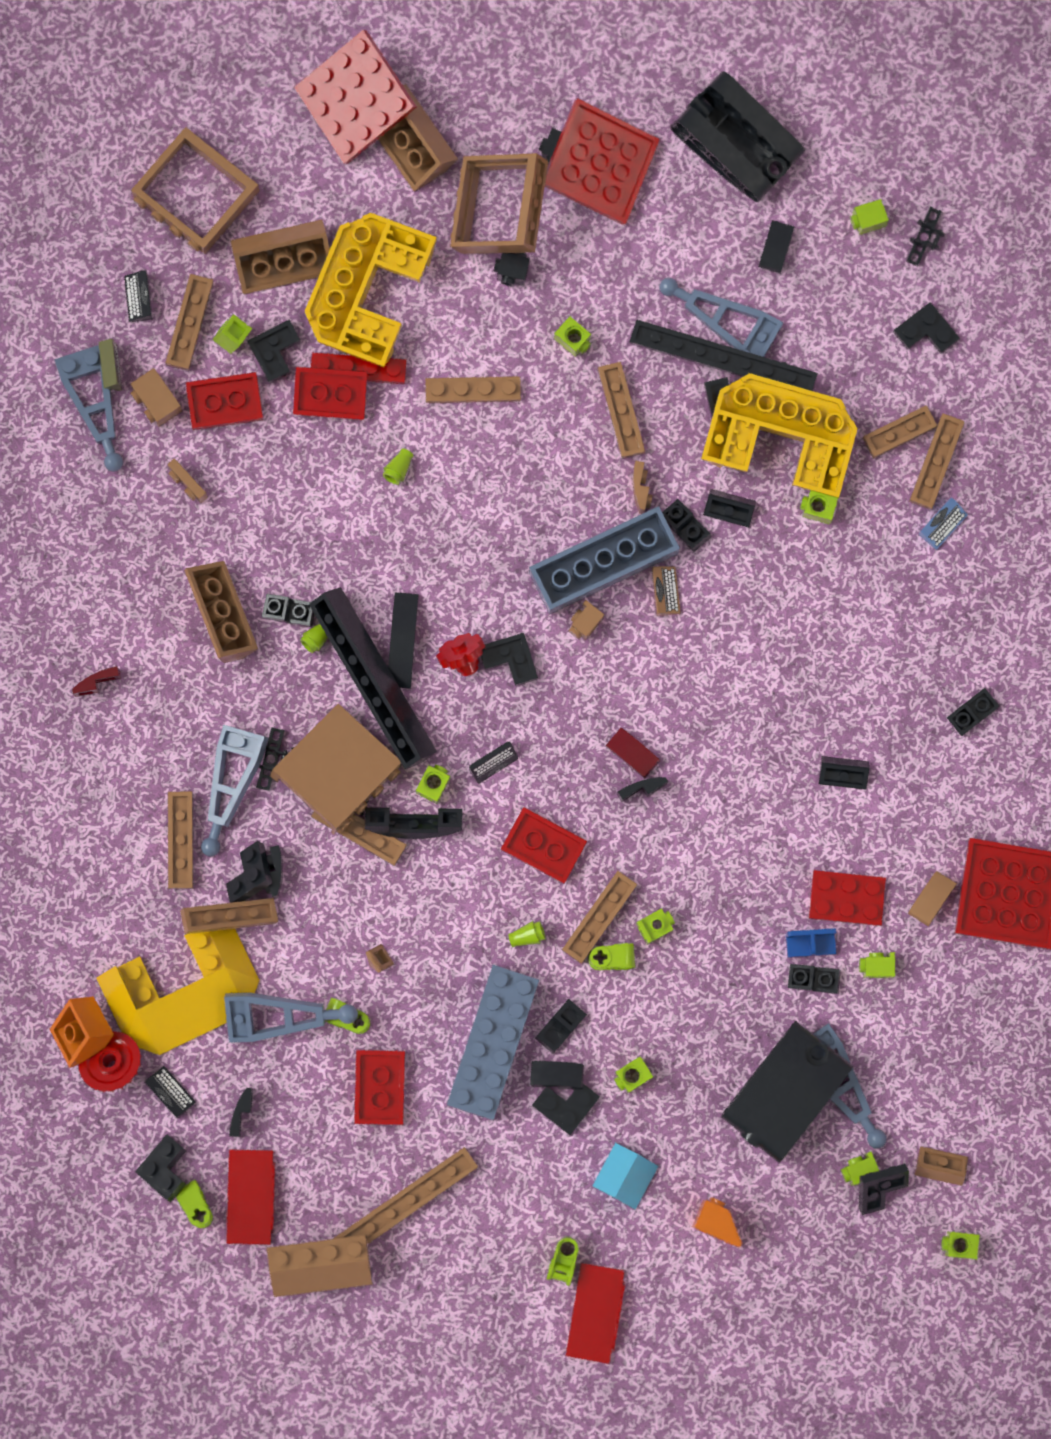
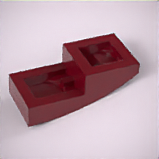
M115 666L90 675L72 689L73 695L79 697L99 693L98 683L121 679L120 670Z
M620 728L606 744V747L611 752L621 758L644 779L660 762L657 756L623 728Z

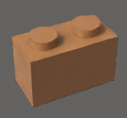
M154 368L130 383L133 389L130 394L137 404L143 403L147 409L144 411V414L151 424L156 422L160 427L182 412L180 404Z

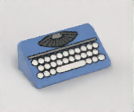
M951 497L918 535L937 550L968 515L956 500Z

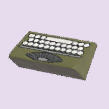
M113 339L100 341L99 351L103 386L106 389L122 391L117 344Z

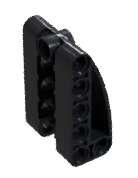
M725 71L719 73L686 106V110L670 126L672 132L687 147L754 202H759L805 152L803 145ZM770 164L777 166L779 170L778 175L770 172Z
M795 1020L730 1102V1105L722 1113L721 1118L738 1130L748 1143L756 1148L759 1147L780 1163L854 1066L831 1049L826 1042L817 1038ZM814 1046H821L825 1050V1054L821 1058H816L812 1055L811 1049Z

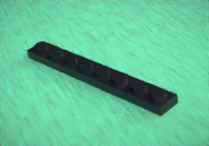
M637 319L629 341L633 345L744 377L751 373L813 391L818 373Z

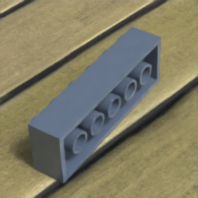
M658 506L530 566L529 574L550 615L677 555L680 548Z
M492 965L447 1106L492 1121L494 1120L539 983L538 979Z

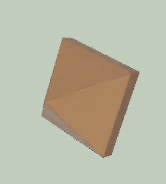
M382 944L365 952L370 967L378 973L394 965Z

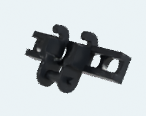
M930 206L924 221L918 220L917 224L921 228L916 240L914 237H911L909 240L913 243L906 262L918 267L926 247H930L933 251L939 250L937 244L940 237H945V233L942 232L943 230L935 229L942 213L941 210L938 211ZM931 212L937 214L935 220L929 218ZM921 233H926L928 235V239L926 241H922L919 238V235ZM932 233L936 235L933 243L929 242ZM916 245L922 247V250L917 251L915 249ZM913 253L919 256L916 262L911 260Z
M271 727L263 764H260L258 767L261 769L256 786L258 789L270 791L273 778L270 775H265L264 770L272 772V769L276 766L278 755H282V760L288 754L287 750H284V752L280 751L285 730ZM274 732H280L279 740L277 741L272 739ZM272 743H275V744H277V747L270 746V745H271ZM273 755L275 762L272 764L267 763L266 757ZM262 778L268 779L267 787L261 786Z

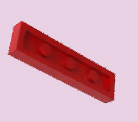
M312 352L311 367L366 371L368 372L367 382L405 384L407 359L390 358L385 367L353 355Z

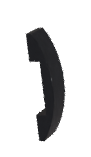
M395 592L388 668L400 688L411 689L419 594Z
M367 807L365 810V829L380 835L404 839L442 837L462 830V809L438 808L437 815L390 814V808Z

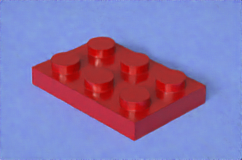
M296 366L293 415L364 420L368 372Z
M256 372L185 382L192 430L263 420Z
M523 807L500 850L565 884L587 841Z
M813 870L808 919L882 926L886 878Z
M356 1050L354 1124L403 1125L405 1051Z

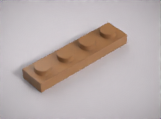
M190 274L165 362L167 366L189 371L214 283L213 279Z
M621 361L598 367L621 458L644 454L645 449Z
M520 376L425 378L426 403L521 402Z
M942 413L909 502L932 510L965 421Z
M192 791L168 792V889H193Z
M313 812L311 818L333 829L317 813ZM355 814L350 818L351 824L343 832L337 831L340 835L393 866L396 865L407 846L394 837L366 830L365 820Z
M617 871L567 941L562 951L582 964L637 884Z
M274 898L188 907L180 910L185 934L270 925L278 922Z

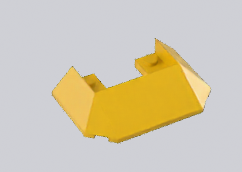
M368 213L351 223L347 222L340 225L304 311L317 342L385 367L394 353L393 346L402 323L363 309L362 306L378 267L420 283L426 266H430L437 237L373 213Z
M749 373L719 391L701 460L719 468L724 466L747 472L758 431L762 430L803 442L792 486L839 498L858 428L854 421L851 420L841 399Z
M236 929L184 935L204 978L162 998L159 997L141 957H137L119 967L114 966L98 976L96 979L121 1032L129 1035L140 1049L161 1055L226 1024L225 994L255 993L260 981Z

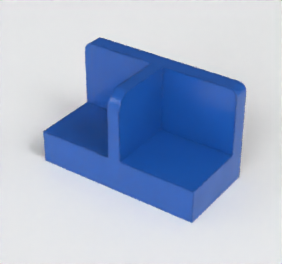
M836 928L788 931L785 933L787 958L835 955Z

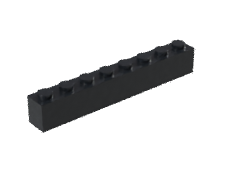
M342 588L324 592L309 603L404 769L406 770L421 764L437 753Z

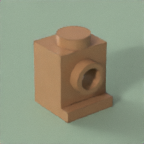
M585 600L582 606L584 610L581 611L579 609L571 618L573 624L568 631L577 639L582 637L587 640L604 619V614Z

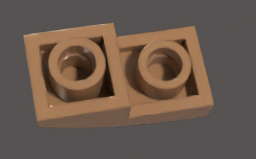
M635 460L633 493L638 512L643 514L645 508L650 509L653 495L648 494L649 487L640 485V483H646L648 470L643 469L645 462Z
M936 871L914 902L908 914L929 927L941 910L944 902L955 889L957 883Z

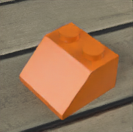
M94 996L69 999L49 1029L69 1068L75 1067L99 1053L107 1046L114 1035Z
M710 1197L709 1201L703 1200L692 1227L740 1248L742 1242L730 1211L724 1208L725 1203L713 1197Z

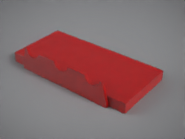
M229 1150L226 1244L271 1245V1233H274L276 1162H273V1150Z
M581 1263L566 1357L606 1364L610 1363L611 1352L614 1353L623 1302L625 1270Z

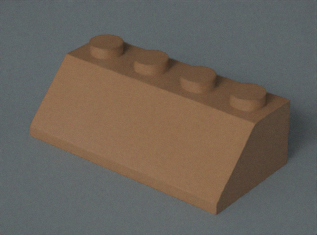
M403 84L417 108L378 140L415 192L445 173L458 158L406 84Z
M322 219L230 240L243 294L317 278L330 251Z
M225 561L186 568L184 570L218 659L223 663L244 659L258 649Z
M366 1235L266 1248L274 1297L372 1285Z

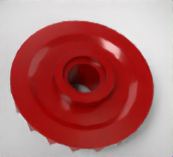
M112 1031L114 1035L107 1046L99 1053L79 1064V1072L82 1079L92 1089L103 1093L105 1091L114 1093L116 1089H123L127 1083L132 1082L134 1076L138 1075L137 1071L141 1067L140 1058L142 1056L137 1043L125 1033ZM112 1061H116L112 1067H108Z

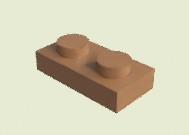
M175 458L167 464L170 470L168 475L176 484L181 482L186 487L184 492L192 501L197 499L202 503L208 498L207 493Z

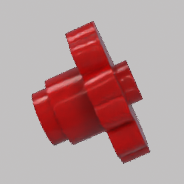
M471 633L458 635L454 640L445 642L439 648V653L436 657L442 668L450 667L451 669H456L462 676H469L478 670V657L483 654L482 650L485 648V644L479 634L471 635Z

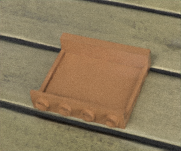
M337 704L272 769L270 777L276 782L281 780L333 828L331 833L334 835L338 830L343 832L351 824L350 818L355 813L360 815L367 808L368 804L366 802L371 797L377 798L384 790L382 785L387 780L392 782L400 774L399 767L401 762L340 704Z

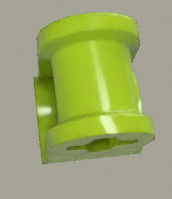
M622 943L595 947L588 956V963L595 970L636 968L634 944ZM598 952L601 953L602 957H606L602 964H599L598 960L593 958L596 957Z
M331 997L326 1010H337L347 1003ZM358 1009L357 1019L362 1016L361 1020L365 1023L363 1026L359 1025L357 1029L354 1023L345 1024L340 1019L325 1020L329 1024L356 1034H363L370 1028L369 1017Z
M194 1179L184 1186L176 1196V1199L192 1225L198 1228H206L212 1223L213 1214L202 1190H200L199 1184ZM198 1211L206 1213L203 1217L205 1221L195 1220L198 1217Z
M566 1236L558 1241L546 1280L555 1279L565 1282L567 1286H570L579 1250L574 1238ZM566 1241L573 1243L575 1247L570 1255H565L560 1250L561 1245ZM555 1270L565 1272L566 1274L556 1272Z

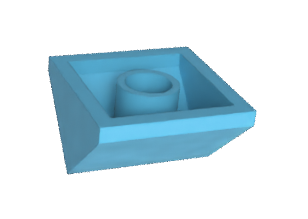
M615 1143L592 1186L636 1210L658 1166L641 1155Z

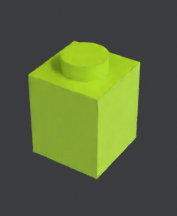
M881 199L854 207L852 216H850L852 227L854 230L858 229L859 235L884 228L889 221Z

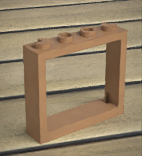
M187 127L181 131L131 189L134 197L133 201L140 208L144 209L147 207L152 212L151 216L157 222L162 224L164 221L170 226L169 230L176 237L180 238L183 236L189 241L187 245L192 250L194 249L197 252L200 250L204 254L211 249L260 191L256 182ZM184 144L188 145L244 190L203 239L144 192Z
M537 153L464 156L462 169H460L459 188L457 189L456 210L453 214L454 223L450 235V247L461 254L535 252L548 161ZM526 169L516 241L470 242L480 171Z

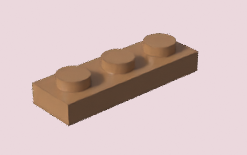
M927 405L863 436L862 439L874 459L935 429L937 424Z

